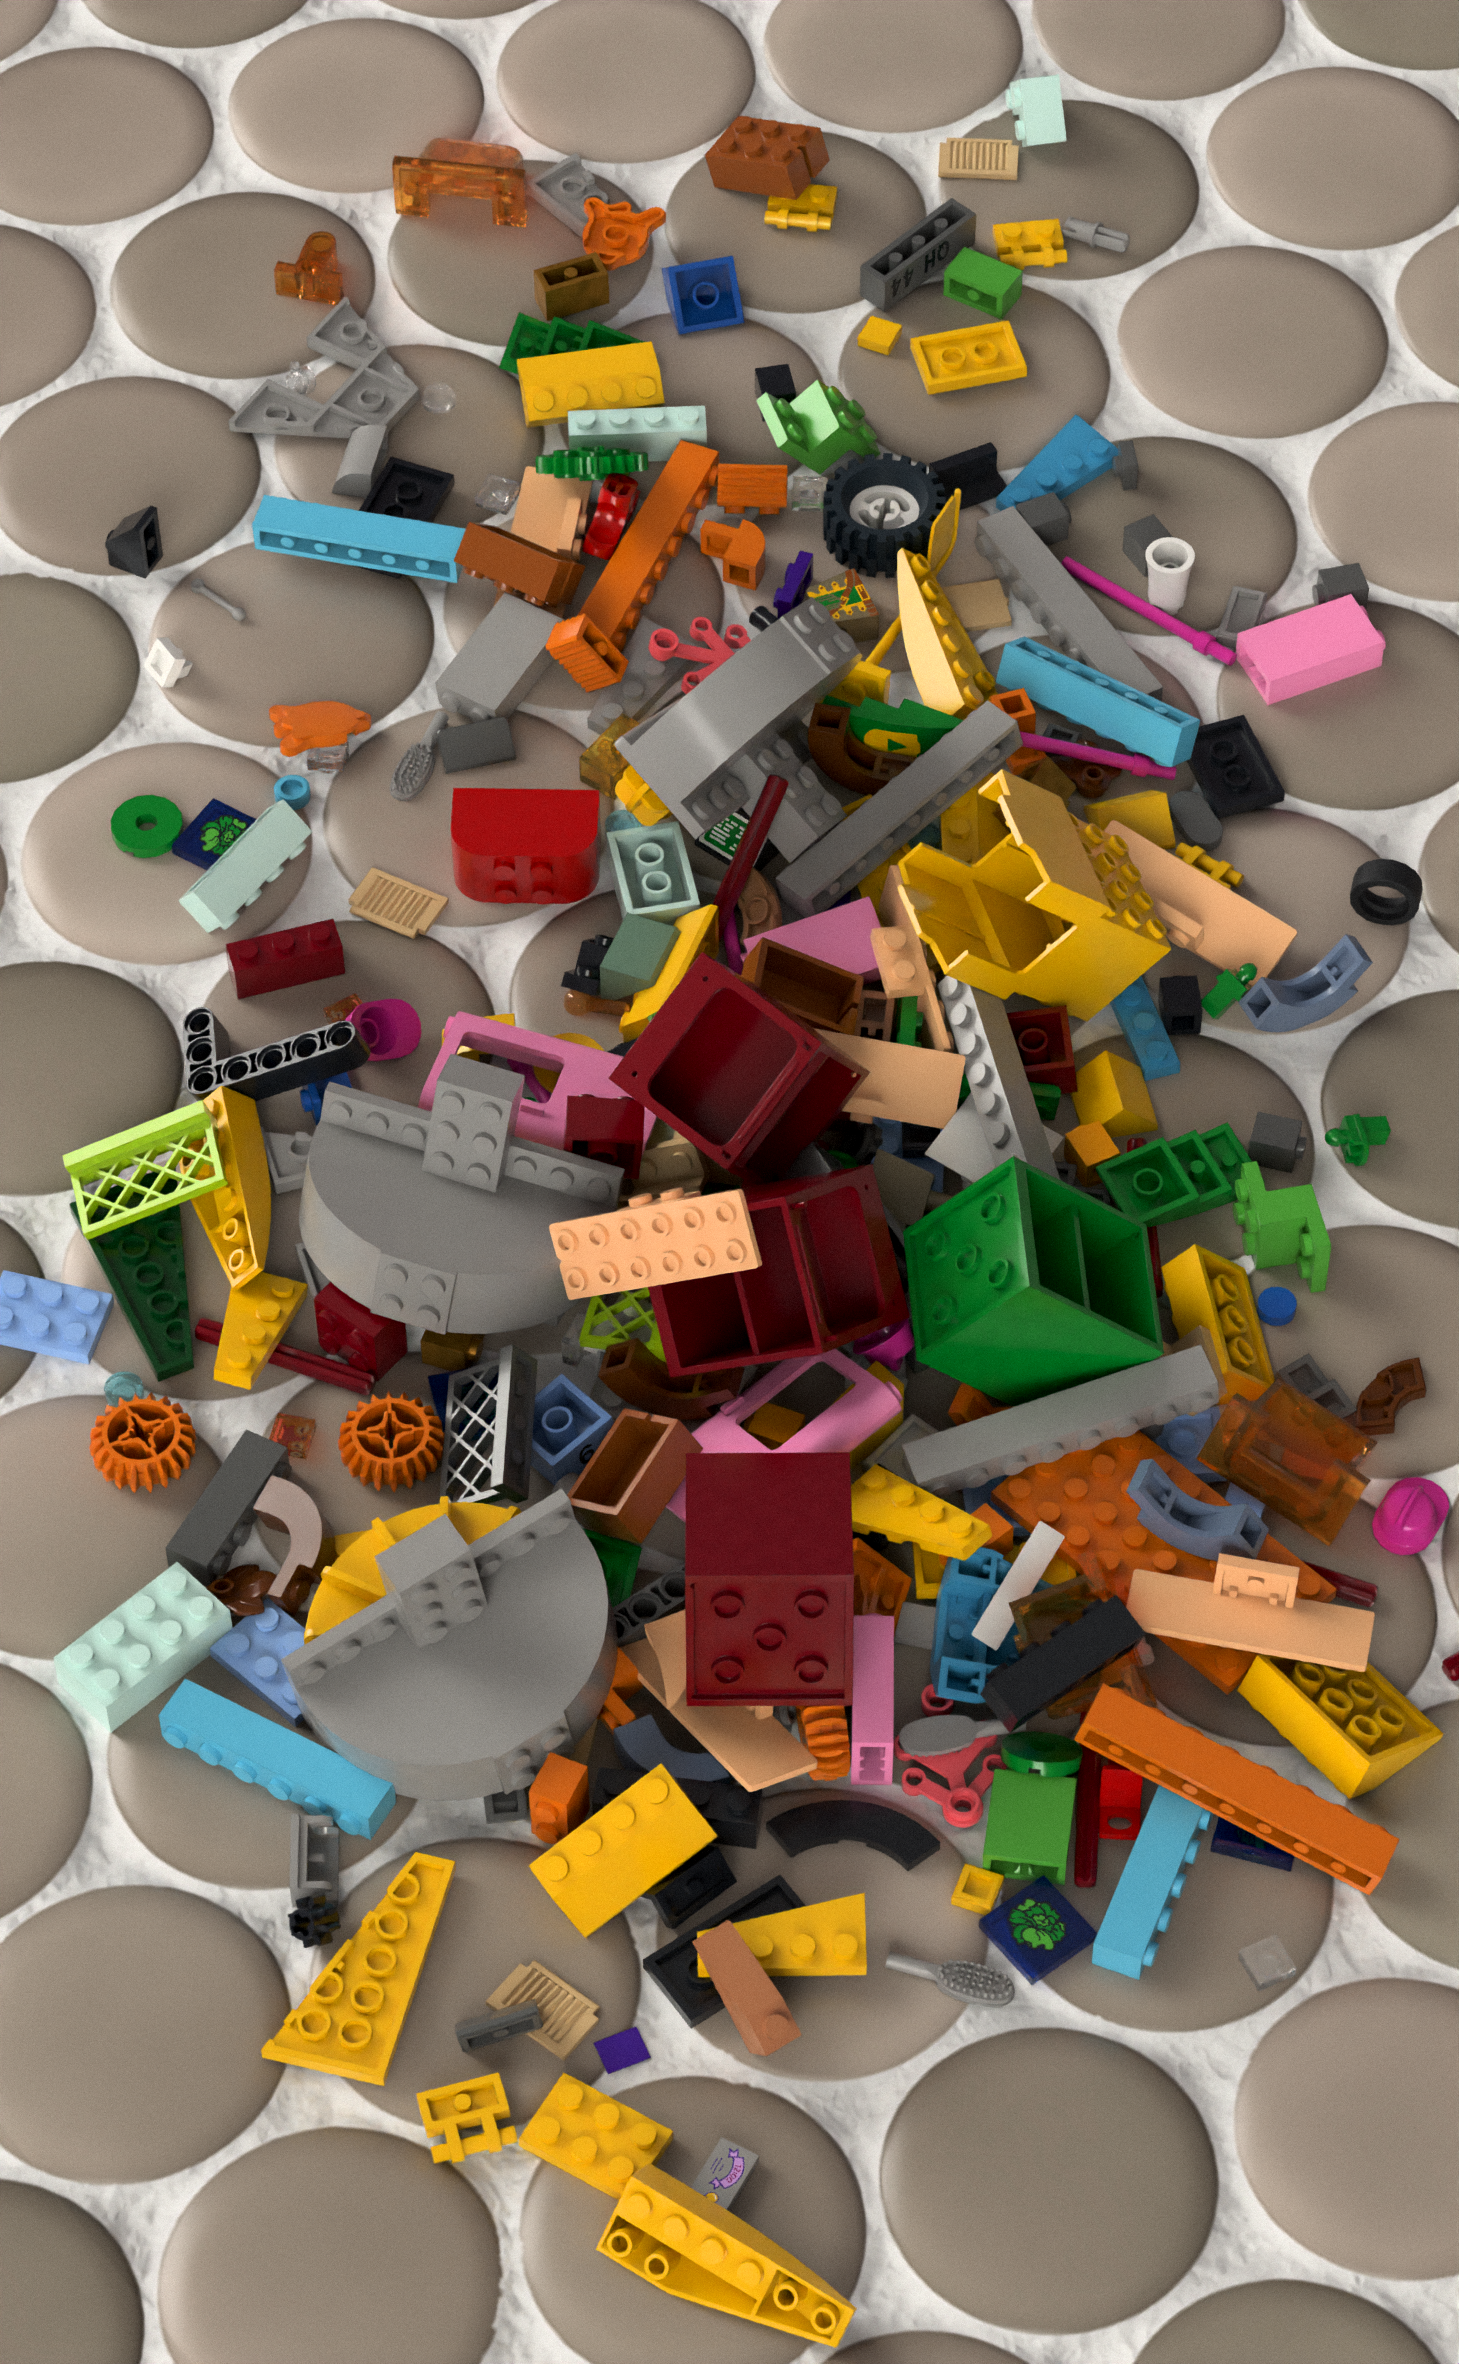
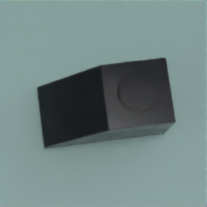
M148 506L125 517L115 530L109 532L105 541V548L108 552L110 566L145 579L163 557L156 507Z

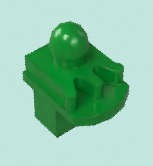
M1253 963L1242 965L1239 968V972L1236 969H1226L1216 977L1219 982L1201 1000L1202 1007L1213 1019H1219L1252 988L1247 983L1250 980L1253 981L1257 975V967Z
M1359 1114L1344 1116L1339 1129L1333 1128L1326 1132L1325 1141L1330 1146H1341L1345 1163L1364 1166L1368 1159L1369 1146L1385 1145L1391 1129L1386 1116L1360 1117Z

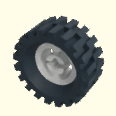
M874 453L864 455L863 463H859L854 458L848 461V470L840 466L834 472V479L829 478L823 497V537L829 553H835V560L841 565L849 561V570L854 568L858 574L861 568L867 569L866 576L876 578L877 571L885 572V578H895L897 552L901 548L914 554H921L927 559L932 523L946 505L945 489L943 483L938 484V475L934 471L926 474L927 465L920 461L915 466L911 465V457L902 455L900 461L893 460V453H883V459L875 460Z

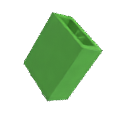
M1011 1768L1006 1770L994 1769L982 1868L1004 1875V1878L1065 1885L1077 1778L1066 1776L1043 1777L1036 1773L1023 1774Z

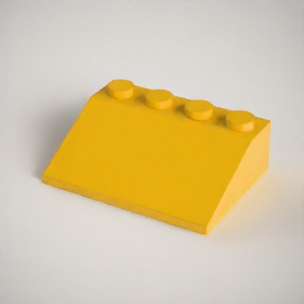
M1259 1654L1256 1656L1237 1690L1250 1703L1253 1709L1260 1712L1277 1729L1281 1736L1288 1739L1305 1756L1310 1764L1316 1766L1334 1784L1335 1788L1349 1799L1378 1787L1438 1742L1444 1734L1368 1661L1366 1671L1360 1672Z

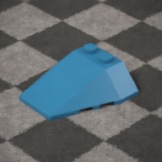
M980 1547L966 1561L948 1556L937 1595L929 1669L935 1696L974 1704L986 1702L981 1696V1692L988 1682L986 1679L988 1673L1004 1662L1009 1667L1020 1660L1018 1654L1031 1643L1038 1641L1042 1645L1051 1639L1050 1632L1062 1622L1069 1619L1073 1624L1083 1617L1081 1612L1092 1602L1061 1585L1057 1588L1039 1579L999 1648L994 1650L972 1636L971 1633L1013 1564L1004 1560V1555L997 1551ZM1100 1672L1075 1690L1096 1688L1099 1685Z

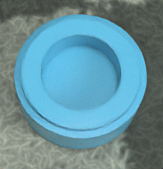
M287 775L280 778L274 785L275 801L277 803L284 799L293 810L305 807L311 798L308 781L298 775Z

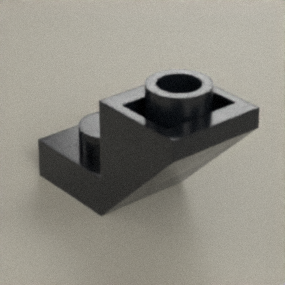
M596 934L595 939L583 940L576 967L573 970L564 972L561 986L592 996L601 995L600 965L614 938Z

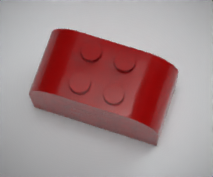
M453 788L450 830L454 881L457 888L466 897L485 903L568 904L580 901L594 891L600 874V790Z

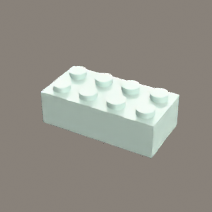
M176 1562L53 1657L58 1683L112 1733L210 1655V1647L233 1628L230 1610L183 1566Z

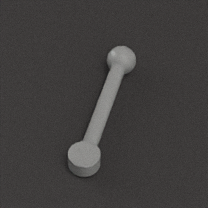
M195 579L191 582V589L194 593H203L231 612L233 618L237 621L245 618L246 612L243 608L234 607L206 588L202 579Z

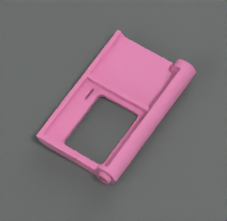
M458 1011L455 1017H448L443 1035L445 1041L423 1087L418 1108L432 1112L437 1079L450 1054L456 1055L460 1045L561 1073L547 1103H538L521 1098L514 1133L515 1137L563 1150L567 1095L591 1094L602 1098L631 1096L608 1079L624 1058L623 1056ZM646 1107L642 1156L658 1118Z
M833 1349L824 1354L783 1360L742 1394H737L736 1399L729 1400L720 1407V1411L691 1434L703 1447L701 1453L851 1452L902 1411L899 1402L903 1398L891 1382L882 1383L843 1353ZM817 1362H825L855 1384L852 1390L777 1449H768L739 1426L742 1421ZM686 1476L673 1494L672 1499L666 1505V1508L684 1522Z

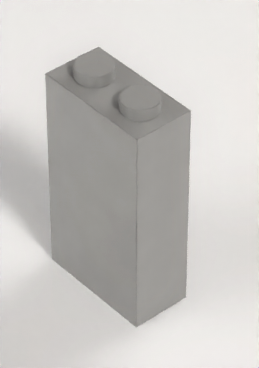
M505 592L435 682L439 704L449 712H458L471 718L474 723L499 717H506L508 720L554 660L549 650H546L545 645L554 625L557 622H562L564 619Z

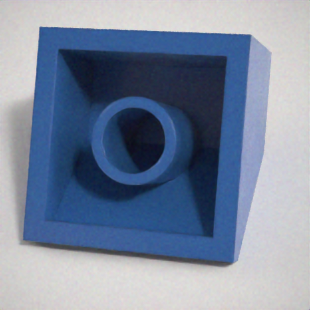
M733 256L661 268L667 303L678 335L745 323Z

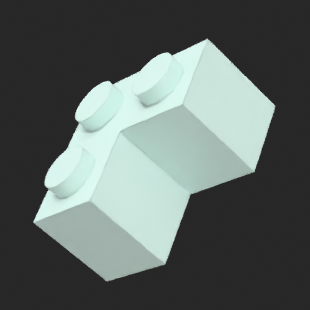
M1059 74L1019 79L1010 82V89H1006L1005 92L1006 104L1008 109H1012L1013 116L1019 115V120L1015 121V134L1018 141L1022 140V147L1067 141Z

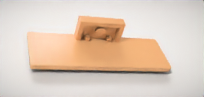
M527 466L523 476L511 533L574 561L580 560L583 546L581 535H586L588 514L586 512L594 480L579 481V478H554V474L536 473V467ZM498 588L494 606L505 592L526 601L523 599L525 594L516 591L510 593ZM526 601L563 619L566 604L558 603L557 607L553 608L545 604L539 606Z
M1112 820L1104 831L1111 835H1119L1129 847L1127 853L1132 864L1141 873L1142 878L1140 881L1142 886L1154 902L1153 910L1157 918L1166 928L1167 934L1165 936L1173 944L1181 948H1187L1223 971L1226 969H1236L1239 972V968L1242 965L1253 963L1257 967V975L1253 981L1250 980L1247 983L1251 987L1261 977L1268 978L1296 938V929L1116 820Z
M890 865L879 902V911L884 928H874L870 934L871 944L887 999L918 996L917 1011L923 1012L921 1034L915 1035H918L921 1048L953 1053V1036L950 1031H946L944 1025V1005L942 1000H937L935 994V974L933 969H928L926 963V943L917 936L897 889L901 884H904L899 866Z
M815 1029L870 1071L869 1075L842 1109L844 1112L851 1113V1121L872 1124L873 1117L944 1129L956 1113L966 1060L964 1055Z
M683 1187L661 1192V1198L652 1199L651 1193L629 1198V1206L615 1212L551 1224L549 1230L556 1256L562 1260L559 1267L568 1299L574 1300L760 1267L762 1260L743 1190L736 1189L701 1196L700 1191L684 1194Z
M1219 1553L1214 1583L1135 1569L1126 1606L1145 1633L1360 1672L1366 1671L1375 1613L1372 1611L1295 1598L1299 1567Z
M648 1638L621 1647L620 1649L638 1669L637 1679L667 1708L661 1667L656 1652L649 1643ZM685 1688L677 1702L668 1709L749 1792L760 1790L817 1768V1759L773 1716L774 1706H686Z

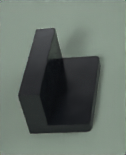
M992 442L929 463V473L934 471L938 475V484L943 483L946 503L951 496H954L957 488L961 490L960 510L994 499L1007 487L997 472V450Z
M706 1845L640 1897L650 1899L665 1926L675 1929L735 1884L737 1880L719 1848Z

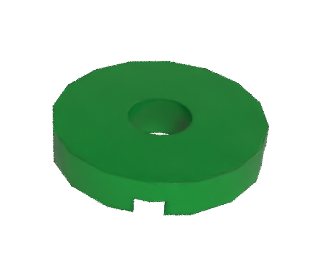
M156 795L136 796L124 801L114 811L110 820L112 839L117 847L125 853V850L132 852L135 857L149 858L167 853L176 846L175 842L179 837L181 839L183 835L182 813L176 804L165 797ZM146 823L156 825L151 830L139 829L141 825Z
M1017 1732L1006 1736L1001 1744V1761L1007 1767L1023 1774H1029V1768L1040 1770L1039 1775L1043 1777H1062L1076 1772L1082 1761V1747L1076 1741L1049 1732Z

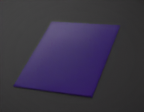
M637 2027L594 2042V2046L608 2074L651 2058Z

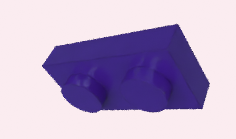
M800 550L795 563L788 564L784 578L785 584L783 588H777L773 600V608L777 609L778 619L802 603L805 591L809 588L813 579V553Z

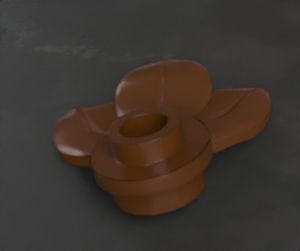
M1081 739L1075 742V744L1101 749L1090 740ZM1067 756L1051 757V760L1075 783L1077 791L1086 798L1094 799L1101 797L1108 790L1110 781L1120 776L1122 772L1120 768Z
M245 1564L226 1572L223 1578L213 1581L206 1589L230 1610V1613L239 1616L264 1613V1604L261 1598L267 1595L277 1575L270 1571L260 1570L257 1564Z

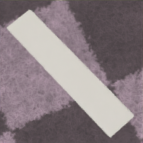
M1038 1522L971 1633L972 1636L994 1650L999 1648L1065 1538L1064 1535L1044 1522Z

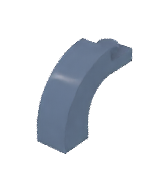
M1345 934L1332 950L1307 973L1285 981L1261 977L1238 1003L1258 1030L1267 1032L1296 1030L1323 1019L1352 998L1358 992L1354 983L1373 962L1355 936Z
M1153 1459L1140 1461L1126 1490L1141 1508L1137 1520L1143 1526L1168 1544L1198 1557L1218 1561L1219 1553L1256 1560L1269 1531V1528L1247 1503L1215 1506L1187 1495L1175 1485Z
M651 1714L613 1729L614 1750L626 1771L649 1773L662 1763L674 1777L730 1784V1781L735 1779L710 1752L701 1754L688 1753L668 1743Z

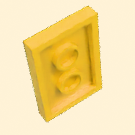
M1009 320L911 338L910 348L928 395L1027 377V366Z
M563 2072L519 2137V2147L609 2196L620 2200L630 2177L648 2163L656 2166L673 2140V2131Z

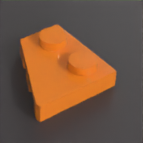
M853 1539L854 1615L864 1616L869 1613H877L883 1616H894L895 1637L902 1605L906 1600L912 1578L861 1539Z

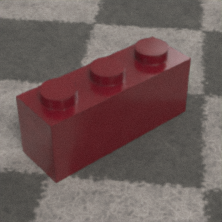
M334 919L225 944L229 974L238 1000L345 974L343 946Z

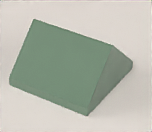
M627 912L600 965L601 1000L608 1004L653 987L681 931L675 926Z

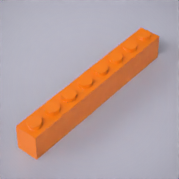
M680 440L578 613L580 616L585 613L620 652L624 648L627 633L630 629L634 630L638 624L641 609L644 605L650 604L656 583L663 581L670 559L677 557L685 533H691L699 509H705L710 490L713 486L717 487L719 451Z
M1104 1683L1094 1698L1074 1738L1080 1744L1369 1896L1381 1881L1400 1840L1389 1834L1384 1827L1362 1820L1353 1815L1346 1807L1324 1800L1315 1795L1310 1788L1296 1785L1284 1779L1272 1768L1258 1765L1244 1758L1234 1748L1222 1746L1206 1738L1198 1729L1184 1726L1168 1718L1160 1709L1147 1707L1132 1699L1125 1691L1119 1688H1111Z

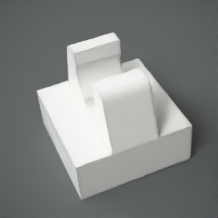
M168 637L156 638L144 667L162 688L174 687L178 678L187 676L193 663L188 660L186 661V658L182 655L183 651L176 648Z

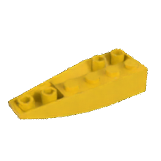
M901 548L897 552L900 620L913 678L924 706L965 720L972 711L977 710L986 701L990 702V696L998 694L995 688L996 681L984 665L934 576L929 561L921 554H914Z
M220 1086L206 1097L203 1102L217 1120L218 1131L216 1134L228 1185L192 1198L190 1201L232 1288L239 1290L264 1270L270 1236L271 1187L267 1156L255 1099ZM207 1137L192 1142L188 1149L199 1153L206 1143ZM186 1156L181 1158L179 1161L181 1174H186L194 1159ZM204 1164L195 1179L202 1181L215 1176L214 1167Z
M650 2163L630 2177L596 2247V2250L668 2294L835 2348L840 2344L857 2309L826 2281L757 2229Z

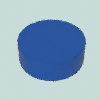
M1267 1288L1258 1298V1316L1262 1321L1272 1326L1286 1325L1295 1317L1296 1298L1286 1288Z

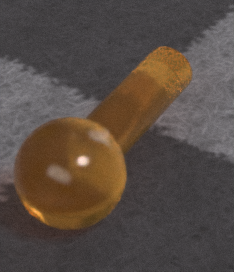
M572 989L565 994L563 1000L565 1010L575 1016L595 1012L622 1017L625 1011H631L630 1003L595 998L589 994Z

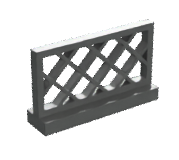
M513 1344L500 1348V1358L449 1376L440 1496H449L451 1502H453V1496L462 1483L467 1488L458 1501L455 1502L491 1504L505 1498L514 1503L528 1500L538 1360ZM499 1372L498 1383L492 1390L488 1385ZM474 1381V1386L462 1401V1385ZM486 1391L489 1396L477 1412L473 1411L471 1408L481 1394ZM496 1406L495 1419L491 1424H488L485 1420ZM467 1414H470L473 1418L459 1435L460 1423ZM481 1425L484 1426L487 1430L476 1445L472 1447L469 1444L470 1440ZM494 1440L493 1453L487 1460L483 1454ZM466 1448L470 1453L456 1470V1460ZM480 1460L484 1465L470 1482L466 1477ZM491 1475L490 1488L492 1489L481 1492L480 1489Z

